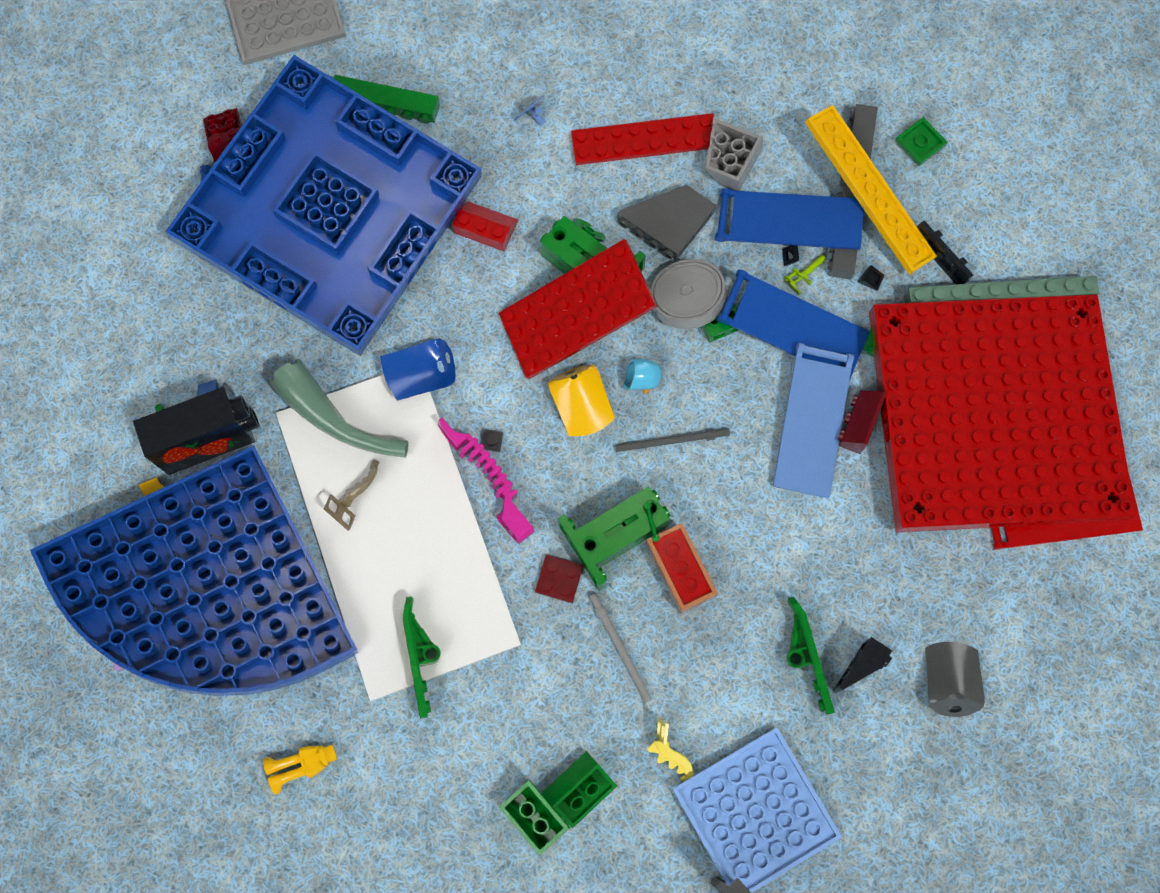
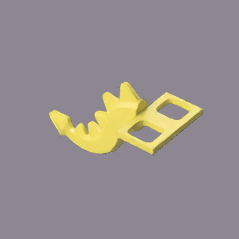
M658 717L656 735L658 740H654L647 750L648 752L658 753V763L668 761L670 769L678 765L676 772L678 774L684 773L680 780L685 782L694 776L692 765L686 756L670 748V742L667 741L669 724Z

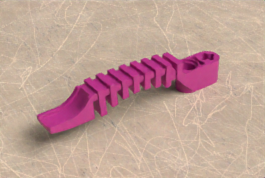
M441 417L438 420V427L452 447L458 451L467 443L460 450L459 456L463 459L471 452L468 459L470 463L479 456L476 466L480 468L485 463L482 472L486 474L491 471L487 479L491 482L496 478L491 487L495 490L500 486L496 490L495 497L497 499L501 497L504 500L503 510L496 517L515 542L520 544L535 531L511 501L518 493L515 489L510 492L513 485L512 482L507 481V475L505 473L502 474V468L499 465L496 466V460L490 458L491 454L488 451H484L485 447L482 444H478L476 437L473 438L469 433L462 434L454 431Z

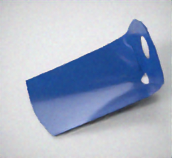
M440 338L380 356L385 380L397 401L445 388L455 383L456 374L453 354L448 344ZM446 352L450 356V364L446 360ZM438 361L442 362L444 372L439 371L437 367Z

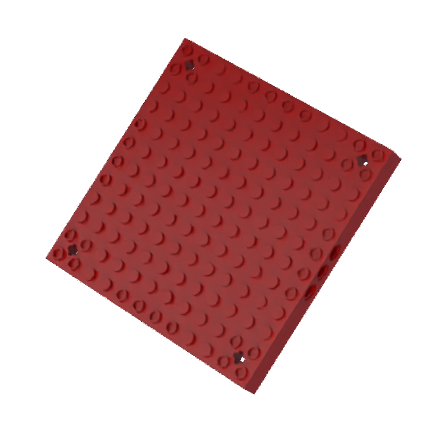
M1098 295L873 305L869 311L870 329L871 327L873 329L875 345L874 362L878 391L887 393L881 407V418L896 533L1127 521L1136 516Z

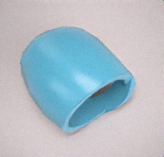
M631 359L627 366L623 388L626 390L643 389L644 394L648 393L660 383L662 378L660 366L650 360Z

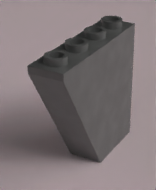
M684 185L620 210L617 220L623 228H630L636 237L640 239L643 237L647 240L652 248H658L663 251L665 257L668 259L673 258L677 261L715 213L716 204L688 185Z

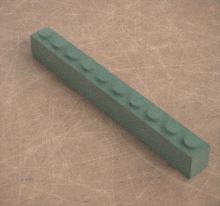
M1097 276L911 287L908 288L904 297L905 303L1098 295L1099 287Z

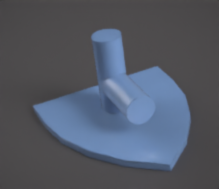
M542 95L518 115L514 121L529 111L540 126L546 122L540 115L542 109L540 107L535 109L534 107L544 96Z

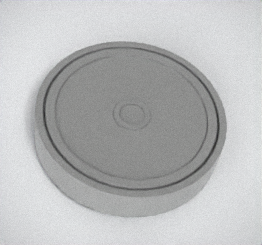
M698 259L681 260L667 266L656 276L651 286L652 296L658 306L654 309L656 315L665 324L678 329H693L710 323L722 312L727 300L725 280L720 270L711 263Z

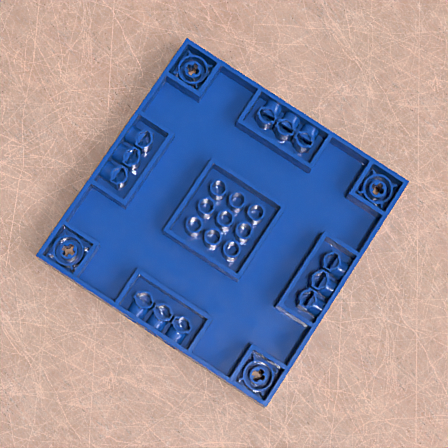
M293 55L165 232L172 241L361 356L481 179L482 169ZM355 326H357V329H358V330H357V331L353 330V332H351V329H350V328H351V327L354 328Z

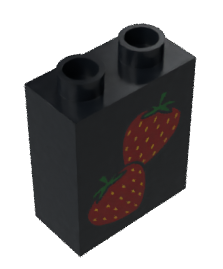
M225 387L133 421L144 457L168 475L255 443L252 430L260 427L252 406H247L242 395L233 397Z

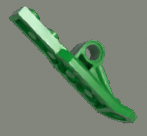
M410 596L406 597L403 625L419 717L424 719L428 718L431 707L430 701H425L424 693L428 692L426 680L422 681L420 667L437 663L440 659L441 651L437 645L431 642L424 629L421 628L415 619V615L412 613L414 598ZM433 649L437 652V657L428 659L426 652Z
M790 597L787 602L795 614L793 616L794 625L787 663L794 669L812 665L815 680H812L815 692L819 691L821 699L818 700L821 712L825 711L826 715L835 713L807 615L794 597ZM792 654H799L802 660L801 663L798 665L792 664L790 656Z

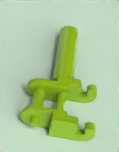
M820 255L801 273L798 269L793 268V272L789 276H784L785 282L788 281L789 287L799 295L801 291L797 290L795 284L800 279H803L809 285L812 284L811 280L808 281V275L820 266L826 258ZM797 275L798 278L793 281L791 278Z

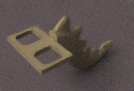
M377 460L372 461L369 468L371 470L367 473L368 476L362 479L361 483H356L355 487L347 490L346 494L339 500L332 494L329 495L324 510L348 531L351 529L356 515L347 507H350L352 501L362 494L374 480L378 465L380 464ZM331 500L337 505L335 513L329 509ZM344 512L351 518L349 525L342 520Z

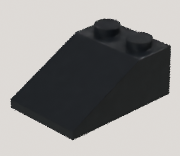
M873 637L865 640L833 691L838 693L883 667L886 668L892 659L890 656L892 650Z

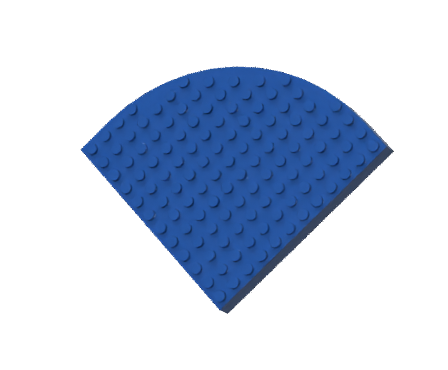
M254 445L30 550L54 602L72 627L93 648L119 667L165 688L191 694L212 696H236L268 692L311 678L358 653Z

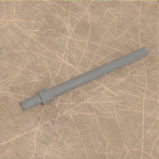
M596 593L591 595L590 599L596 609L595 613L598 619L601 618L644 702H649L652 698L608 616L609 612L606 606L603 607Z

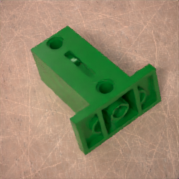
M566 216L556 220L549 233L546 232L540 239L541 256L564 274L608 249ZM639 251L636 255H633L642 272L645 269L646 255Z
M649 486L577 530L571 518L567 519L565 515L558 518V525L599 591L606 587L607 576L601 567L653 536L648 514L643 507L645 502H650V510L655 512L652 514L656 533L667 528L669 525L670 512L666 506H661L658 493L655 490H651ZM587 546H594L595 549L589 551V550H586V547H587Z

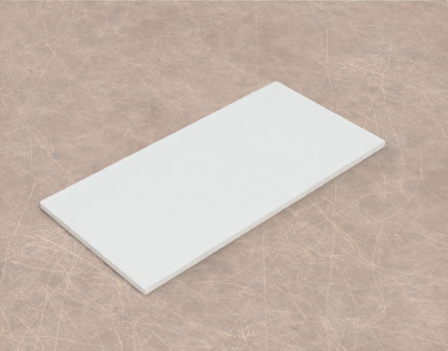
M384 375L326 395L346 423L357 430L380 439L389 440L390 438L407 440L408 452L405 458L377 454L343 443L313 426L292 408L276 412L345 626L358 650L355 656L371 702L414 686L403 625L406 597L412 596L414 598L412 613H414L415 619L421 628L424 629L431 642L437 645L441 651L440 659L437 663L420 667L422 681H428L521 646L448 440L438 427V420L440 418L430 392L397 401L389 389ZM377 460L380 464L378 465L374 480L362 494L352 501L351 506L347 507L356 515L351 529L348 531L324 510L329 495L332 494L339 500L346 494L347 490L353 489L356 483H361L362 479L368 476L367 473L371 470L369 468L372 461ZM331 500L329 509L335 513L337 505ZM344 512L342 520L349 525L351 518ZM430 649L426 652V657L434 659L437 657V652Z

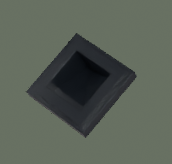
M870 265L857 282L878 291L885 275Z

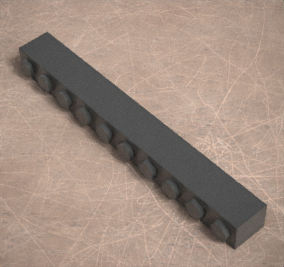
M856 104L854 111H850L849 121L852 122V125L848 127L871 159L878 107ZM841 177L839 186H842V192L838 193V197L856 198ZM830 248L829 253L833 254L832 259H829L827 264V270H830L829 276L851 280L855 272L858 250Z

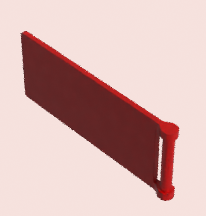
M1131 479L1130 484L1136 513L1135 517L1127 521L1004 527L1007 542H1002L999 528H991L994 544H992L993 550L1142 531L1143 527Z

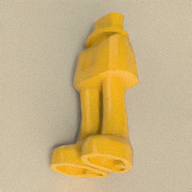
M333 744L326 747L323 745L305 746L299 748V753L282 759L274 760L272 757L263 758V765L266 775L269 776L281 769L301 763V767L268 777L270 788L273 794L277 795L282 791L283 785L287 782L303 776H307L309 779L316 776L326 766H329L330 762L337 760Z

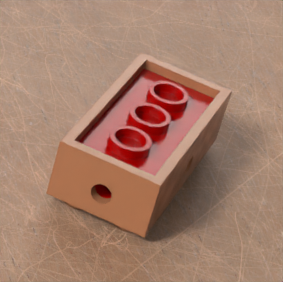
M682 523L657 534L660 537L658 542H654L652 537L646 540V545L680 614L717 596L718 593Z

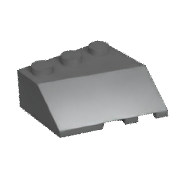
M713 118L705 170L722 186L740 191L763 149V137Z

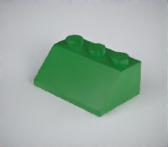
M586 751L542 792V795L573 829L617 785Z
M530 779L499 806L501 811L539 856L570 829L569 825Z

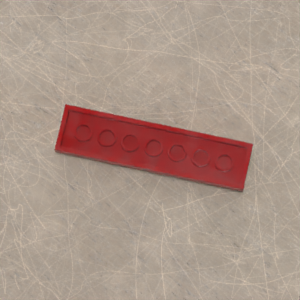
M714 114L571 130L575 164L584 165L707 150L710 144Z

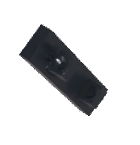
M925 220L919 223L917 228L937 257L934 258L936 263L956 285L966 284L973 276L971 271L965 266L968 263L964 257L959 259L941 239L943 234L939 230L934 231Z

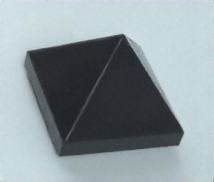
M790 245L782 249L784 266L799 261L798 246ZM788 252L791 253L793 256V258L790 260Z

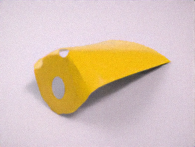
M590 364L570 369L555 376L548 382L550 392L568 436L593 434L614 420L615 416L600 373L595 365ZM577 374V378H575V379H571V378H570L571 376Z

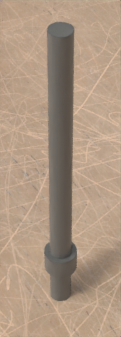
M729 428L719 430L706 429L705 432L616 444L615 447L616 452L703 439L710 441L715 440L717 437L730 436Z

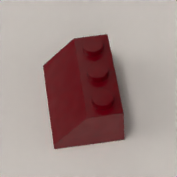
M861 390L858 396L854 395L850 406H853L852 412H848L844 423H847L845 430L841 429L838 436L840 447L858 454L862 453L869 442L887 394L886 392Z

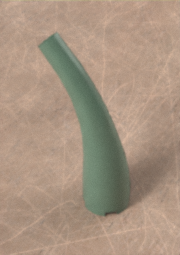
M296 359V364L293 365L289 362L284 364L273 373L275 378L269 379L270 384L278 395L293 410L329 436L369 452L404 458L407 456V440L390 438L389 440L380 439L363 433L347 424L300 359Z

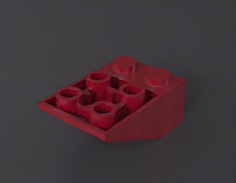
M237 108L227 109L222 113L212 114L203 118L208 148L215 162L242 126Z

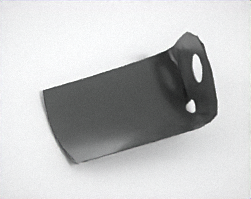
M939 642L925 647L928 697L931 708L936 713L948 717L967 716L981 710L984 707L985 696L978 650L959 642ZM962 694L964 698L958 699L956 695ZM952 706H960L962 710L959 712H950L949 708Z

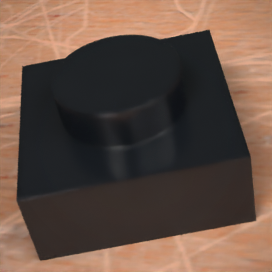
M484 430L482 445L485 447L484 450L500 452L503 432Z

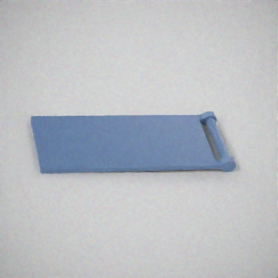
M803 343L797 344L773 487L819 497H830L839 445L838 436L842 427L854 354L848 353L845 355L808 347ZM805 353L845 362V367L802 358V354Z

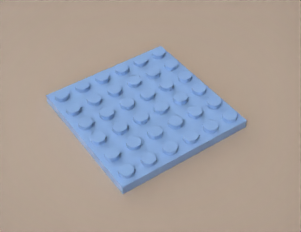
M777 727L672 789L725 884L729 886L738 877L751 893L842 838Z

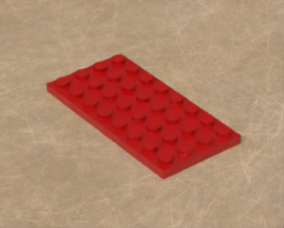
M623 239L499 312V315L527 379H530L658 306L627 240Z

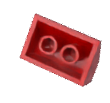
M468 201L459 209L452 227L454 234L505 252L518 219Z

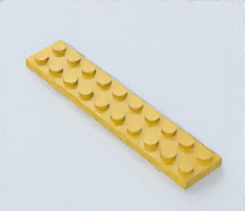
M831 105L808 118L804 123L908 275L936 258V254L836 108Z

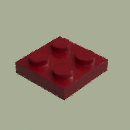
M546 555L535 593L573 604L584 565Z

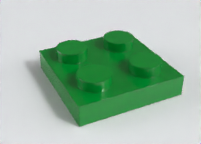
M924 117L895 139L898 145L918 166L922 165L948 143Z

